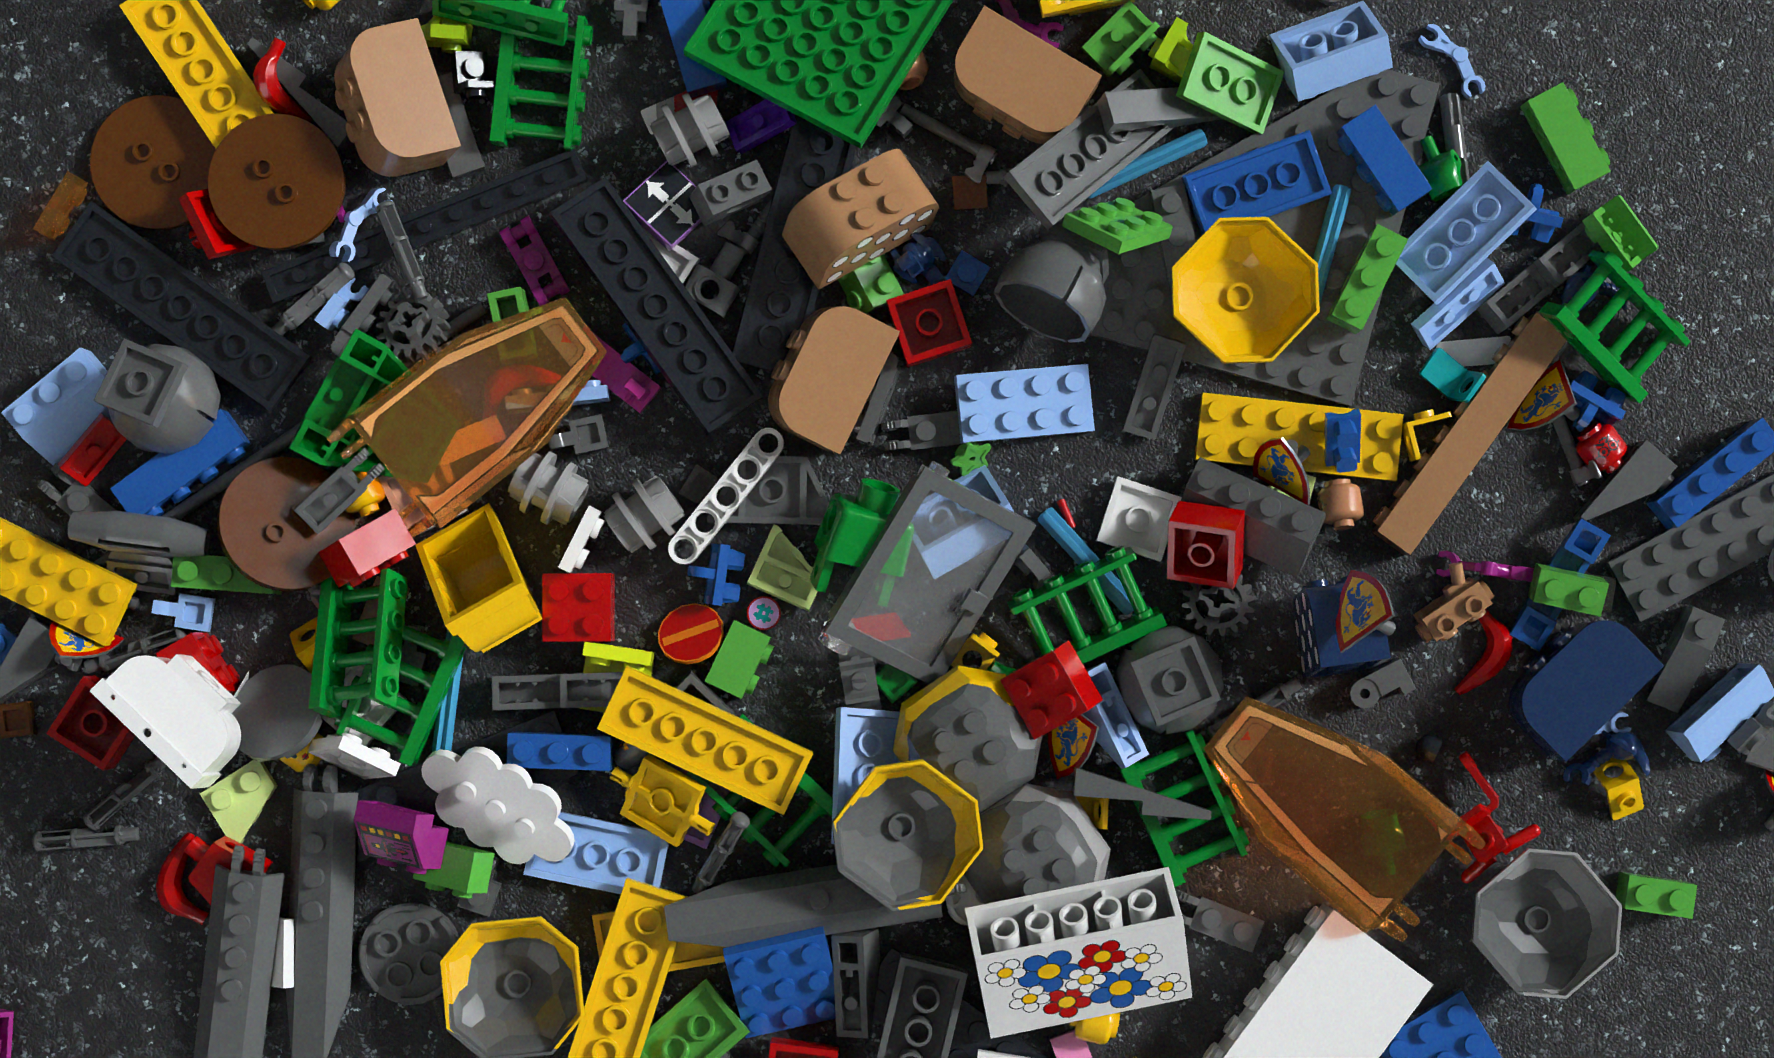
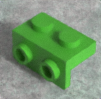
M1128 0L1080 49L1107 77L1114 71L1121 75L1134 62L1130 56L1138 48L1144 52L1158 38L1154 32L1160 25L1156 21L1152 23Z
M1621 195L1615 196L1582 221L1585 224L1587 236L1594 243H1599L1605 253L1610 251L1622 260L1623 265L1621 267L1626 272L1633 269L1640 261L1658 249L1656 242Z
M884 254L837 279L847 296L849 306L865 314H869L871 311L886 305V300L904 294Z

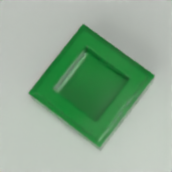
M886 664L875 673L878 688L891 703H894L918 682L914 676L889 664Z

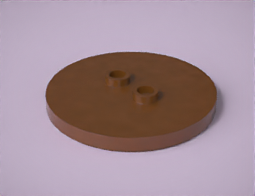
M163 95L140 97L117 108L99 128L91 149V176L101 200L121 219L132 225L150 230L174 229L190 223L178 199L187 192L208 189L209 167L216 149L183 100Z
M286 114L261 115L235 127L217 147L208 173L209 197L219 220L239 239L255 247L268 250L296 248L309 243L321 235L336 218L343 203L346 188L344 165L332 141L312 123Z
M276 457L259 461L237 475L224 492L217 514V531L220 544L234 568L255 584L276 591L292 592L305 590L329 578L331 574L318 552L355 531L354 513H348L344 510L322 532L317 534L294 509L323 483L330 474L319 466L305 460L291 457Z

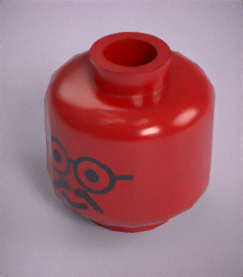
M1596 422L1584 429L1576 437L1579 441L1575 450L1586 465L1589 464V461L1593 460L1600 471L1605 470L1607 473H1611L1624 463L1622 457L1627 451V445L1612 425H1601L1599 422Z

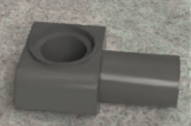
M725 242L710 269L700 264L696 265L685 284V288L698 305L723 318L725 317L740 291V288L730 282L746 254L744 251ZM708 283L717 284L720 289L717 297L709 300L705 299L701 293L704 285Z

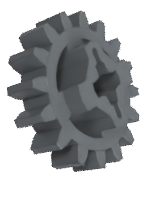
M412 292L410 298L399 294L400 302L395 304L389 301L390 311L379 314L384 319V322L376 324V328L381 332L377 339L387 345L401 362L406 357L411 363H415L418 355L427 360V352L429 350L436 353L439 351L436 346L438 341H447L442 332L450 330L451 326L446 321L450 316L443 308L442 303L436 297L432 298L428 292V297L420 301H415Z
M1240 574L1234 589H1231L1239 596V598L1233 597L1229 588L1189 582L1191 591H1183V600L1186 602L1182 604V613L1188 614L1186 616V624L1192 625L1196 623L1194 633L1198 635L1203 630L1206 631L1207 640L1209 641L1213 638L1214 634H1219L1221 642L1225 641L1226 633H1231L1234 638H1237L1238 627L1247 630L1249 628V621L1246 618L1252 619L1255 616V610L1251 607L1256 605V598L1249 595L1252 592L1251 584L1242 586L1243 576ZM1218 601L1224 602L1220 605L1219 608L1214 607L1217 605ZM1196 607L1199 608V611L1206 614L1207 620L1199 614Z

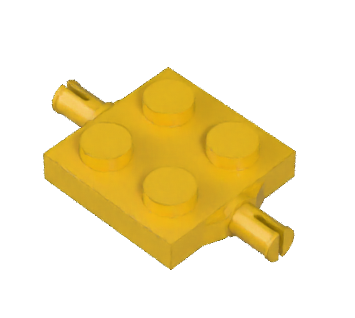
M650 754L643 758L638 772L633 776L618 766L612 771L610 779L626 788L625 802L620 811L622 816L675 847L682 844L691 826L706 834V836H709L715 823L698 814L700 801L707 788Z

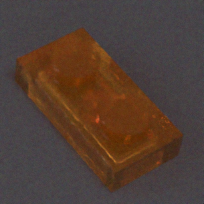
M67 171L33 229L55 240L57 235H62L69 225L70 219L68 217L75 206L78 207L86 197L87 190L85 188L88 182Z

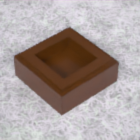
M986 174L982 175L980 183H975L967 176H952L954 212L988 209Z
M33 701L0 705V739L37 734Z

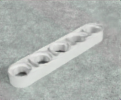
M764 428L755 434L671 539L668 552L673 561L679 564H690L695 561L778 458L784 448V440L777 430ZM765 434H773L778 439V447L772 453H765L759 447V440ZM745 460H751L757 466L756 475L749 480L741 478L738 474V466ZM725 486L733 488L736 493L734 503L729 506H723L717 501V492ZM702 513H709L714 517L715 526L710 532H700L696 528V519ZM686 539L693 544V554L687 559H680L675 554L674 548L679 540Z

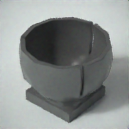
M1057 222L1048 230L1041 223L1039 227L1040 241L1018 250L1013 255L999 276L994 289V295L1007 313L1029 329L1045 337L1062 342L1085 341L1099 321L1106 301L1104 283L1109 275L1108 249L1062 227L1063 223Z
M124 339L94 401L108 408L114 427L137 448L148 452L175 454L198 444L214 426L211 421L200 415L197 410L216 420L221 396L209 366L189 350L161 344H150L144 347Z
M1175 625L1160 628L1127 644L1132 650L1124 648L1115 671L1117 688L1136 724L1156 733L1162 734L1164 732L1165 735L1193 730L1214 713L1224 689L1221 661H1218V654L1203 636Z

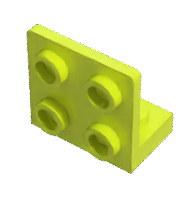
M584 642L583 655L586 658L583 673L624 672L627 665L652 676L655 652L595 642ZM607 707L579 708L591 711L605 712Z

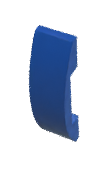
M1580 518L1562 541L1547 566L1585 573L1590 563L1594 564L1611 535ZM1528 596L1512 626L1510 635L1540 651L1557 624L1555 620L1563 608L1533 602Z

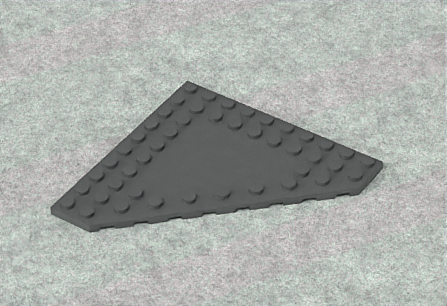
M1387 69L1377 75L1348 83L1344 87H1337L1265 127L1263 134L1255 133L1157 188L1183 184L1181 177L1186 174L1308 130L1311 132L1331 192L1336 184L1351 188V195L1321 299L1320 312L1273 362L1222 363L1173 317L1172 291L1169 290L1160 241L1121 254L1108 249L1109 275L1104 283L1106 301L1101 317L1090 335L1148 351L1153 333L1186 342L1182 361L1351 407L1383 290L1365 326L1357 334L1326 320V317L1370 230L1379 224L1399 234L1406 208L1394 216L1389 211L1384 212L1375 199L1377 192L1371 183L1366 184L1360 178L1356 171L1358 164L1352 155L1347 156L1341 150L1337 142L1339 136L1336 132L1376 104L1415 164L1418 165L1422 151L1420 140L1426 136L1440 84ZM1150 193L1133 202L1135 204L1134 207L1143 212H1154ZM1187 195L1195 240L1197 242L1202 234ZM1330 195L1269 217L1312 259Z

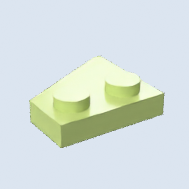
M774 524L747 585L808 612L818 592L810 581L813 567L807 563L801 552L782 533L781 528Z
M252 760L200 793L225 836L243 843L247 832L252 824L256 822L263 806L270 799L278 785L263 762Z

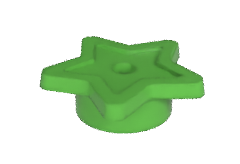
M977 442L963 443L957 448L955 458L951 459L950 463L953 466L960 467V474L964 477L975 468H980L983 465L988 466L985 456L990 451L991 446L989 443L979 445Z

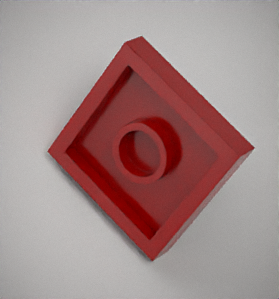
M208 189L187 192L178 199L193 228L189 232V239L197 236L191 243L196 248L203 249L208 259L258 248L239 239L223 225L213 209Z

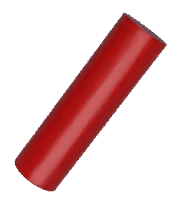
M1065 499L1057 501L1066 523L1071 528L1075 527L1076 524Z

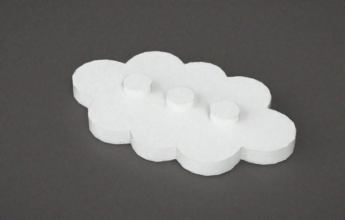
M485 747L470 748L462 757L449 750H437L432 752L424 761L421 769L422 777L425 783L438 793L435 807L439 817L450 826L464 828L469 840L481 847H494L497 854L503 860L512 864L526 863L534 854L546 861L557 862L563 860L572 850L575 842L574 834L571 828L558 818L562 808L559 796L553 789L544 784L532 783L530 775L523 767L516 764H502L499 756Z

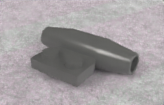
M123 511L73 512L68 523L69 539L111 551L106 560L107 570L138 584L135 589L138 591L176 595L179 587H171L173 558L206 556L211 542V532L209 529L163 516Z

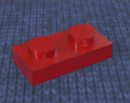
M100 413L57 465L61 470L86 487L127 439L117 431L111 419Z

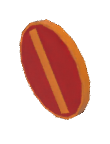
M696 603L682 605L671 611L662 621L658 631V643L665 656L676 663H699L711 657L721 646L724 637V624L718 613L707 605Z

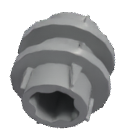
M686 93L682 95V98L687 107L672 114L667 104L661 106L664 116L650 123V128L669 165L673 166L688 160L690 166L694 167L698 164L693 153L707 147L712 157L719 154L715 145L728 138L730 134L710 95L708 96L707 94L692 101L690 95Z
M531 451L530 454L528 453L523 458L511 480L508 492H510L509 496L521 502L519 511L525 514L534 505L543 509L540 522L548 525L554 519L567 525L576 515L589 488L588 480L576 474L578 470L576 464L570 462L565 470L562 471L554 467L557 460L556 454L549 451L543 457Z
M657 476L643 484L638 478L631 481L637 492L627 500L619 492H616L612 495L616 503L604 512L606 522L628 551H631V553L643 545H646L650 550L654 549L656 544L651 536L662 528L669 536H672L676 533L672 525L684 516V510L662 479Z

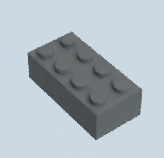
M901 952L876 1058H948L968 976V969Z

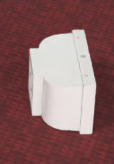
M176 654L172 659L145 655L133 657L124 662L108 678H102L90 690L104 706L191 789L210 787L221 776L219 771L233 758L240 746L241 730L238 721L232 713L241 703L192 656ZM148 729L151 732V736L146 737L144 731Z

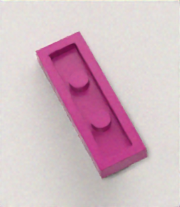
M582 324L580 326L581 329L598 349V352L584 369L597 380H600L602 384L607 385L612 392L641 414L660 391L661 387L630 362L627 364L623 362L618 352Z

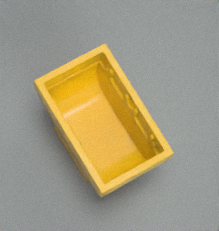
M489 503L415 545L446 628L453 637L458 635L474 652L482 651L484 653L542 620L527 580L518 567L498 516Z

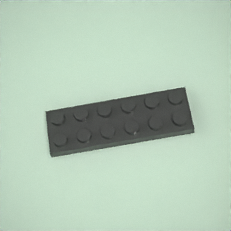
M1139 69L1112 91L1157 88L1144 72ZM1096 103L1075 119L1072 124L1066 126L1010 170L1004 178L1046 230H1048L1060 221L1066 213L1071 212L1175 127L1163 129L1162 125L1106 134Z
M1774 473L1695 514L1680 527L1667 529L1605 563L1637 622L1644 621L1771 553L1774 548Z

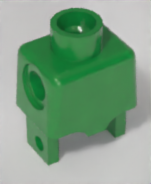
M863 478L861 479L856 496L845 493H835L832 495L814 541L818 548V553L810 581L816 591L826 593L835 562L860 567L884 528L888 515L898 500L900 490L897 487L880 480ZM912 522L908 525L871 587L870 594L876 604L887 605L895 576H903L914 530Z

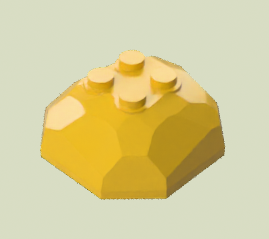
M1269 217L1218 218L1171 268L1173 317L1222 363L1273 362L1320 312L1318 263Z

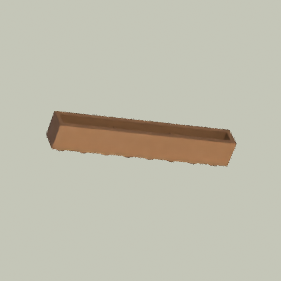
M1538 313L1532 314L1528 318L1525 316L1520 318L1511 331L1515 334L1508 345L1503 343L1494 353L1491 359L1495 361V364L1489 372L1482 371L1486 378L1468 403L1459 402L1452 412L1456 417L1449 427L1444 424L1433 437L1432 441L1436 443L1429 454L1424 451L1420 455L1421 459L1416 460L1412 467L1416 470L1409 481L1406 479L1401 481L1393 492V495L1396 497L1395 501L1389 508L1384 506L1374 518L1373 522L1376 524V527L1372 533L1404 556L1411 555L1566 342L1564 337Z

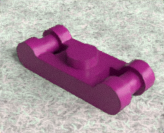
M528 215L520 220L521 223L511 229L506 227L499 231L526 279L540 307H543L550 303V298L559 293L563 296L570 292V289ZM528 235L532 243L521 249L517 240ZM550 274L553 282L542 288L538 280Z

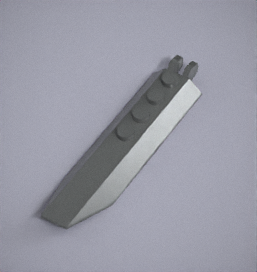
M315 764L306 765L303 773L304 790L294 788L289 918L294 919V987L286 988L291 1058L328 1057L350 997L357 841L354 816L358 792H338V771L334 765H327L324 769L322 785L324 791L318 790L317 766Z
M235 845L233 850L231 870L220 864L215 866L193 1058L263 1057L284 873L268 875L264 873L265 849H256L253 855L252 871L242 870L245 851L243 846Z
M837 865L729 881L664 906L669 941L718 947L735 946L820 926L824 927L825 935H833L943 917L941 904L892 911L837 870ZM957 883L947 896L967 892L966 884Z

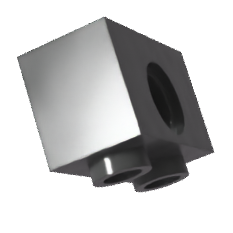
M755 160L697 185L689 197L703 225L706 226L763 201L772 189L758 161Z

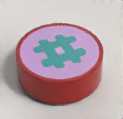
M766 596L755 598L747 609V618L750 624L759 630L773 628L781 617L779 604L774 599Z

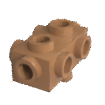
M1462 562L1449 564L1452 584L1442 589L1444 594L1413 614L1419 623L1415 626V629L1425 643L1431 640L1437 642L1438 640L1445 641L1450 639L1458 632L1457 628L1467 621L1473 622L1478 620L1486 613L1485 609L1493 604L1491 599L1494 598V595L1484 581L1479 583V581L1470 577L1465 579Z

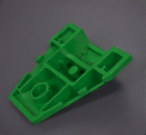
M355 328L334 360L304 414L289 449L320 465L340 467L343 463L346 465L361 449L365 448L369 452L367 459L362 464L357 465L353 471L368 472L374 465L380 463L385 468L380 475L428 483L460 424L428 389L421 384L377 419L371 442L354 419L413 373L387 345Z

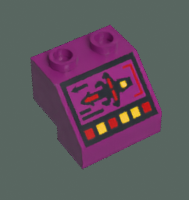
M357 801L354 824L365 855L376 857L377 864L397 867L398 863L407 865L406 871L417 874H426L427 869H441L449 828L432 825L433 814L379 801Z

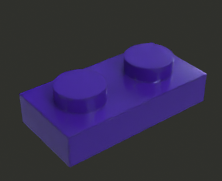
M767 99L726 121L735 150L741 154L797 124L794 113Z

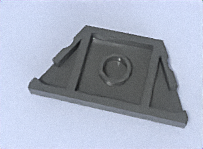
M778 456L726 523L821 525L829 501L808 457ZM745 460L738 466V474L743 479H752L757 473V466L751 460ZM726 486L723 487L717 499L719 504L723 506L733 504L736 499L734 489ZM709 514L707 522L715 523L714 517Z

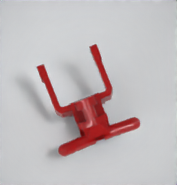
M1465 751L1458 758L1491 801L1486 806L1478 804L1455 820L1459 825L1447 838L1452 840L1461 835L1477 859L1461 873V880L1469 884L1498 861L1496 858L1501 852L1505 855L1509 854L1514 849L1538 837L1541 829L1538 825L1531 824L1505 839L1502 834L1504 832L1503 829L1495 824L1490 816L1491 812L1499 806V796L1479 771L1471 755ZM1425 814L1429 821L1432 823V825L1435 827V829L1438 831V827L1435 821L1432 820L1427 814Z

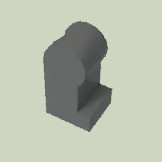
M1395 658L1354 679L1347 688V697L1353 705L1359 708H1370L1377 703L1379 697L1395 689H1398L1400 694L1405 695L1415 690L1416 687L1402 660Z

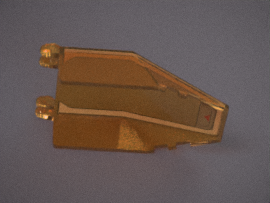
M563 297L462 333L435 349L344 419L328 435L327 439L330 443L340 440L352 428L358 432L361 437L347 445L340 455L343 459H346L363 445L367 444L412 499L410 503L398 511L401 519H406L416 508H419L425 515L424 518L408 528L413 538L433 525L438 528L446 525L546 445L554 435V431L563 417L567 415L572 407V403L579 392L585 387L600 364L607 350L568 300Z
M1248 696L1242 700L1204 748L1225 785L1229 786L1237 799V805L1243 814H1246L1254 827V833L1259 841L1364 933H1368L1378 927L1396 940L1404 942L1407 938L1405 931L1395 922L1388 919V917L1395 911L1408 924L1414 927L1420 923L1418 916L1400 903L1445 849L1466 865L1472 861L1467 851L1452 842L1458 833L1473 847L1482 849L1486 844L1474 828L1456 815L1387 755Z

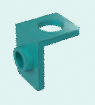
M1436 348L1419 371L1421 377L1449 400L1465 403L1471 400L1486 378L1483 372L1468 371L1442 348ZM1473 381L1471 387L1463 393L1464 388Z

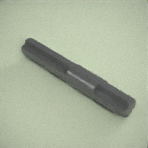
M1448 93L1439 98L1445 150L1453 149L1458 154L1462 164L1460 170L1463 183H1466L1470 177L1460 98L1457 93Z

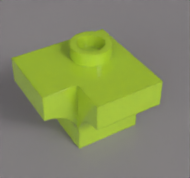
M433 15L427 24L421 26L428 47H441V51L445 53L462 51V49L471 50L472 24Z
M1176 17L1164 40L1157 38L1148 55L1153 58L1149 68L1180 84L1193 44L1188 40L1186 33L1189 23Z

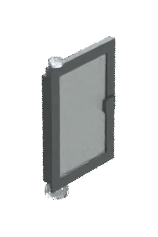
M934 461L931 462L929 467L922 464L917 474H913L890 511L887 522L860 567L855 569L829 612V619L820 632L818 640L829 649L841 655H847L851 647H854L928 684L932 683L949 669L1034 531L1035 523L948 478L947 476L950 471Z

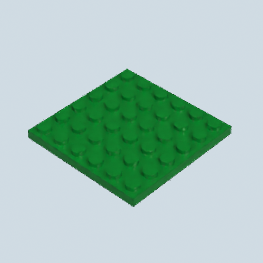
M715 0L683 51L684 56L861 149L953 0Z

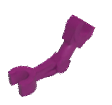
M995 0L1002 10L1003 17L1058 49L1059 43L1050 41L1048 39V32L1056 31L1062 33L1064 26L1057 22L1039 23V25L1025 22L1019 19V14L1013 8L1010 0Z
M1439 552L1438 557L1449 558L1451 564L1462 562L1463 570L1479 572L1480 575L1532 582L1534 568L1481 561V563L1464 562L1453 552ZM1437 569L1436 574L1446 578L1451 577L1449 569Z

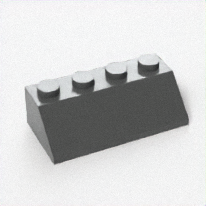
M1201 457L1193 470L1181 500L1184 502L1245 510L1243 554L1296 578L1299 577L1326 518L1325 512Z

